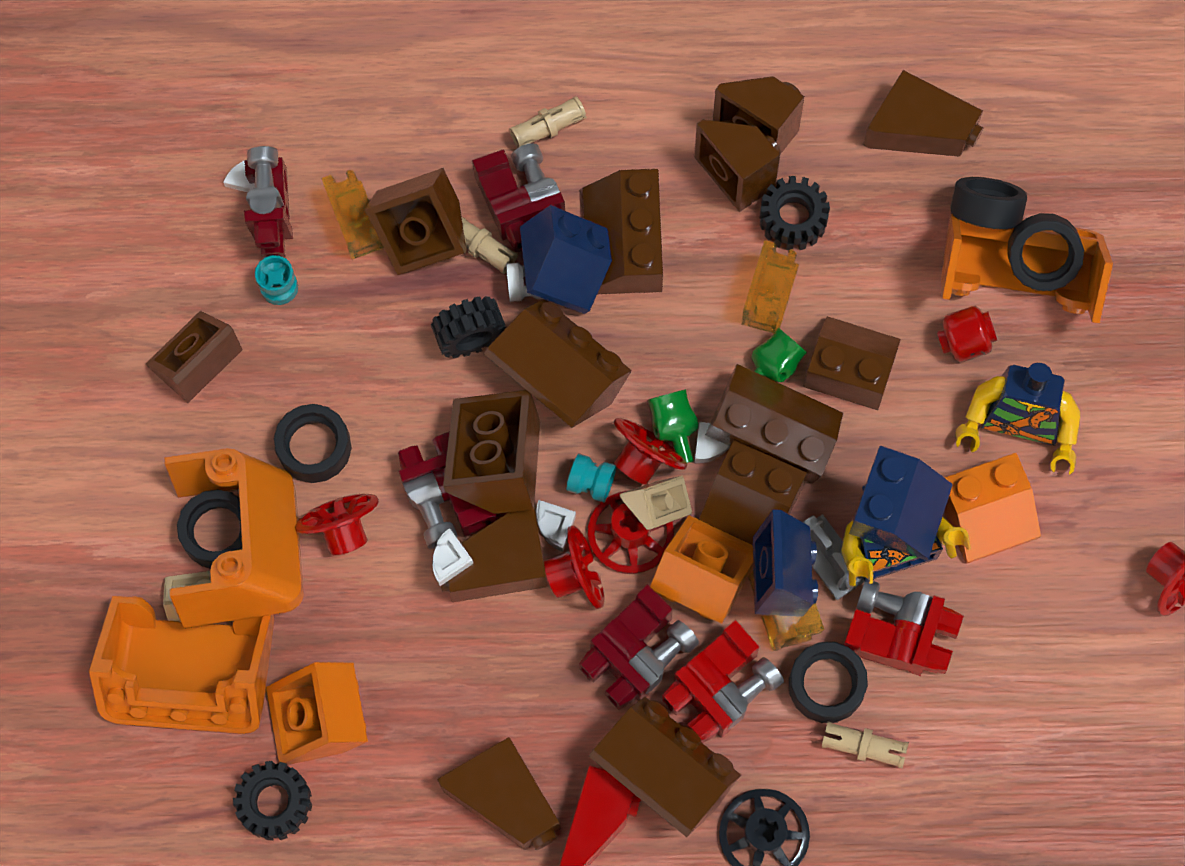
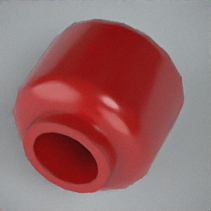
M976 306L945 315L943 318L944 330L937 332L943 353L952 352L954 359L958 362H965L989 354L992 351V342L998 341L989 312L982 313L981 309Z

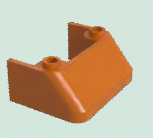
M951 214L941 276L942 299L950 300L951 294L968 296L970 291L978 290L979 285L1055 296L1056 301L1062 304L1064 311L1073 314H1084L1085 310H1088L1091 322L1100 324L1113 262L1103 235L1091 230L1076 228L1084 248L1083 265L1077 276L1064 287L1052 291H1037L1023 285L1014 275L1007 250L1008 240L1014 228L991 229L979 227L957 219ZM1043 230L1034 233L1026 240L1023 246L1022 257L1030 270L1037 273H1050L1064 265L1068 257L1069 247L1066 240L1060 234L1054 231Z
M230 448L164 457L166 469L178 498L195 496L210 490L229 491L239 489L242 549L225 552L213 561L210 569L211 583L169 589L170 598L183 628L286 613L297 608L303 600L304 588L299 532L295 529L298 521L296 488L292 476L283 469Z

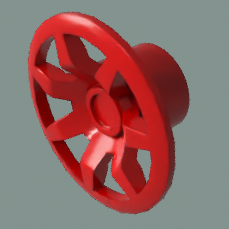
M615 418L613 422L615 427L629 440L614 462L615 466L625 475L641 484L647 485L661 463L679 470L687 468L685 459L676 453L674 448L666 441L658 440L653 432L635 422L624 418ZM646 436L651 438L652 441L649 442L648 440H646Z
M623 492L608 496L605 503L600 502L594 509L588 524V539L594 555L606 567L620 573L637 574L653 569L660 563L665 549L674 538L673 521L647 530L625 503L617 504V501L622 500L620 494ZM610 506L613 512L611 523L596 524L600 514ZM666 525L667 538L664 546L661 547L650 537V533ZM595 532L612 535L614 538L604 552L600 550L596 543ZM643 545L658 554L651 561L638 565V547ZM623 546L628 549L631 566L617 564L611 561L609 557L617 553Z
M353 494L337 498L304 514L297 521L295 529L302 534L322 532L331 555L352 552L367 543L368 539L360 518L371 512L378 505L379 499L374 494ZM350 502L349 507L345 508L344 503ZM334 507V512L329 513L326 511V509Z
M575 525L569 526L567 535L570 552L544 561L547 580L557 598L584 590L591 604L596 609H601L604 606L605 598L603 586L601 589L597 586L602 584L601 578L597 572L589 571L587 567L594 560L593 552L583 533Z
M1168 542L1153 555L1146 569L1147 574L1164 586L1157 604V611L1162 616H1169L1178 611L1181 607L1175 606L1177 603L1181 606L1185 604V551L1175 543Z

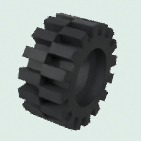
M789 176L788 183H785L783 178L777 180L776 187L771 184L767 188L766 195H763L759 217L761 219L760 227L761 230H765V237L768 241L774 238V245L779 248L783 242L787 244L786 250L793 251L794 245H798L799 250L806 249L808 242L813 246L817 243L818 236L822 238L825 233L830 204L826 202L827 195L825 191L819 193L820 185L814 182L811 187L808 186L809 178L802 177L801 183H796V176ZM787 203H799L807 208L809 217L802 224H789L781 218L780 209Z
M479 296L474 297L472 301L468 299L462 300V304L456 305L454 303L449 306L450 310H442L439 312V316H435L432 319L431 327L442 355L448 358L450 356L458 358L461 354L466 357L470 356L471 352L474 351L476 353L482 352V348L489 347L507 328L494 298L491 299L485 296L481 300Z
M265 761L264 766L259 764L252 766L253 771L249 774L245 772L241 776L243 779L241 785L236 784L234 789L237 796L233 798V806L237 810L235 812L237 818L253 835L263 837L266 840L273 841V838L283 840L288 838L287 834L291 832L296 834L300 830L298 828L299 825L307 822L308 810L311 811L312 803L310 802L312 795L306 784L307 782L293 767L290 768L283 762L275 764L273 761ZM277 785L283 787L288 794L286 809L277 816L263 815L257 805L259 794L269 786Z

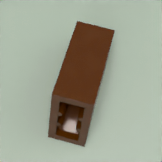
M903 70L868 126L864 146L870 149L960 157L967 145L975 146L984 129L983 126L979 125L983 110Z
M535 507L534 510L509 512L463 541L461 544L472 558L473 564L441 585L442 592H450L453 603L546 588L547 582Z
M510 737L437 779L446 795L524 850L531 846L535 850H539L557 839L555 832L561 829L560 822Z

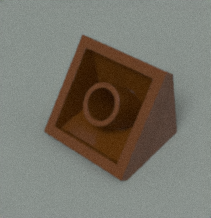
M199 311L146 365L181 398L189 403L243 349L229 324Z

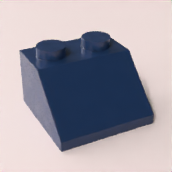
M550 205L520 226L527 293L586 314L591 310L612 262L608 228Z
M879 446L849 534L928 561L953 484L922 460Z
M773 509L753 536L755 614L803 617L812 605L816 603L818 598V582L816 579H812V565L816 561L817 546L815 541H811L810 526L782 510Z

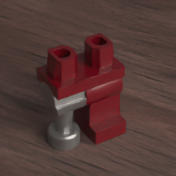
M534 143L523 145L511 154L514 166L519 171H525L528 184L518 187L504 149L472 160L476 182L498 227L502 241L507 239L515 252L522 251L521 225L550 205L565 211V201L558 189L557 183L554 179L546 178L539 166L543 161V155L539 146Z
M269 146L253 147L247 151V160H244L245 176L249 184L255 183V188L251 189L246 196L251 210H244L245 223L255 240L256 247L261 248L263 259L272 255L286 257L285 240L293 239V228L289 222L287 167L283 158H278V150Z
M450 431L432 439L438 454L436 457L424 461L418 445L407 447L398 452L401 470L398 472L409 502L414 508L420 510L428 526V529L424 532V539L429 549L436 548L438 539L449 528L456 538L458 537L454 525L451 522L443 521L439 504L450 500L465 538L476 534L497 520L496 514L445 492L443 484Z
M648 584L636 595V599L590 640V650L579 663L581 672L593 683L607 670L617 678L605 690V695L618 710L627 706L635 699L640 701L642 698L647 697L649 692L659 685L664 668L680 650L689 653L699 644L696 635L680 620L674 622L667 629L669 639L656 649L652 650L646 644L672 620L673 609Z

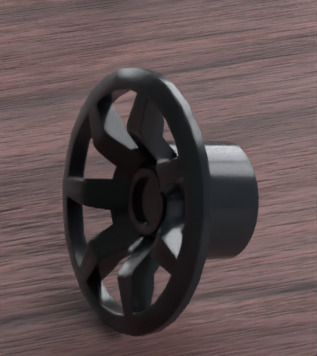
M755 789L738 796L728 806L720 823L719 838L723 854L732 866H744L739 863L732 852L747 847L754 851L752 866H761L764 855L771 853L782 866H798L805 857L809 847L810 831L806 815L792 798L777 790ZM761 797L775 798L785 803V805L778 812L773 809L764 808ZM754 798L755 812L748 819L734 814V811L742 803ZM790 809L798 817L802 832L788 830L784 818ZM729 820L744 829V837L731 845L728 844L726 833ZM802 840L798 854L793 861L789 862L781 846L784 841Z

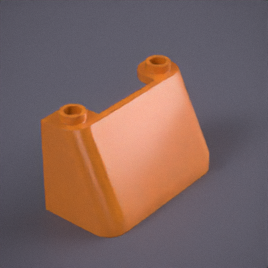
M112 596L89 669L96 706L100 716L107 721L122 725L238 734L256 731L259 728L263 711L274 628V614L234 620L233 626L206 624L183 628L182 623L179 621L156 620L153 607L143 598L136 596Z

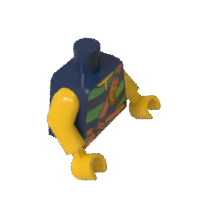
M1037 362L1030 365L1029 368L1010 365L1002 376H995L976 388L965 416L968 421L956 429V446L959 447L963 437L971 436L973 439L970 444V451L975 452L980 445L977 429L979 423L982 424L981 428L1040 443L1055 446L1057 441L1060 443V447L1053 453L1051 470L1055 473L1057 460L1065 459L1070 463V475L1073 473L1076 464V454L1072 450V445L1077 443L1080 410L1072 395L1064 391L1065 379L1062 376L1052 374L1050 367L1046 364Z
M942 517L927 561L849 534L853 521H851L846 526L841 554L849 571V585L854 587L856 586V577L863 576L865 582L869 581V584H873L874 579L937 560L943 550L941 544L945 545L946 553L950 558L957 556L956 545H963L967 550L971 549L967 530L961 527H953Z

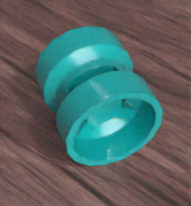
M276 255L265 257L258 263L255 268V278L264 299L273 305H283L293 300L298 293L299 285L291 263L286 258Z
M579 453L571 468L566 490L575 494L590 491L592 499L605 503L611 490L617 467L608 462L597 466V463L593 462L591 457Z

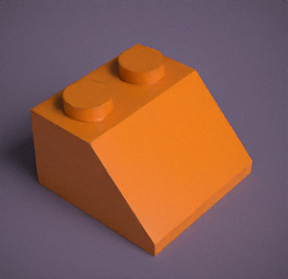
M1017 453L944 477L953 484L944 510L947 521L953 527L964 528L969 534L971 549L967 550L965 546L958 545L966 564L1041 537L1033 490Z
M689 515L665 549L650 587L655 592L661 594L663 598L672 602H678L696 611L700 616L722 624L734 605L753 566V545Z
M314 662L266 687L279 762L291 765L342 754L368 742L354 663Z

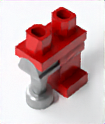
M869 581L864 582L844 645L852 649L862 659L906 670L918 676H921L923 670L945 674L953 651L934 645L932 641L935 632L956 639L964 615L944 607L945 599L935 595L931 597L921 592H912L902 597L880 592V584L873 581V584H869ZM876 607L895 615L893 624L871 617L870 613L873 611V608Z
M736 620L725 628L723 633L708 647L675 673L674 682L662 695L663 703L675 715L690 703L696 708L700 714L688 723L687 727L699 735L702 743L717 734L722 738L743 719L748 704L764 688L773 691L784 683L781 673L765 657H762L752 666L754 674L752 677L739 686L733 683L731 678L757 657L760 648Z

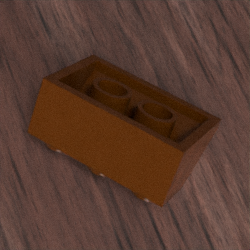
M619 170L583 187L584 219L608 228L612 262L598 294L662 292L663 261L659 170Z
M545 299L525 308L484 353L485 356L571 428L610 406L632 371L622 363L617 354L605 349L592 338L588 330L577 326L563 314L560 307Z
M736 364L705 435L729 446L732 445L734 440L806 472L805 481L813 484L823 475L837 442L843 412Z
M527 390L453 399L443 484L445 492L493 514L534 510L541 422L531 393Z
M647 697L642 698L631 706L589 755L591 759L685 837H688L717 809L741 776L734 769L733 764L728 758L710 750L701 742L699 735L688 727H682L669 716L667 709L663 705L649 700Z

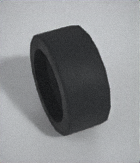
M965 177L957 180L955 183L950 210L951 214L957 219L972 225L991 229H1012L1023 220L1027 193L1014 184L998 179Z
M1039 213L1025 218L1014 228L1008 240L1007 255L1014 275L1023 285L1037 291H1052L1066 286L1077 276L1083 265L1084 248L1077 229L1067 219L1056 214ZM1043 230L1054 231L1060 234L1066 240L1069 247L1068 257L1064 265L1050 273H1037L1030 270L1022 257L1023 246L1026 240L1034 233Z
M318 404L298 406L286 413L278 423L274 435L275 452L284 469L297 480L309 483L327 481L339 474L348 463L352 449L350 434L340 415L329 407ZM306 424H325L333 431L336 439V446L330 457L320 463L311 465L303 464L295 459L290 449V441L293 434Z
M219 489L204 491L191 498L180 512L177 522L178 539L189 557L202 567L211 568L213 561L219 555L228 551L242 549L239 497L232 492ZM216 508L229 509L236 514L240 521V533L236 541L226 549L215 552L205 550L199 546L194 537V527L202 514Z
M819 642L805 648L795 659L788 679L789 694L795 707L807 718L820 723H828V721L837 723L850 717L861 705L868 687L867 670L861 658L852 649L837 642ZM822 659H832L840 662L847 668L852 679V688L849 696L843 702L834 706H824L814 702L804 688L806 670L813 663Z

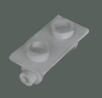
M822 514L818 518L811 516L803 523L810 526L811 541H815L817 546L816 561L812 567L835 599L839 600L864 583L865 580L863 576L856 577V586L852 587L849 585V571L841 554L843 541Z

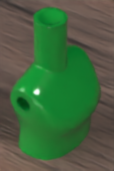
M778 327L767 341L759 345L752 352L751 358L756 367L754 372L778 383L783 382L796 372L798 363L807 352Z
M686 389L648 399L652 414V429L655 437L660 441H672L675 452L683 457L686 463L694 461L687 437L698 429L699 423L689 404Z

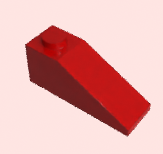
M593 766L588 768L560 866H589L625 828L628 817H637L641 799L606 770Z

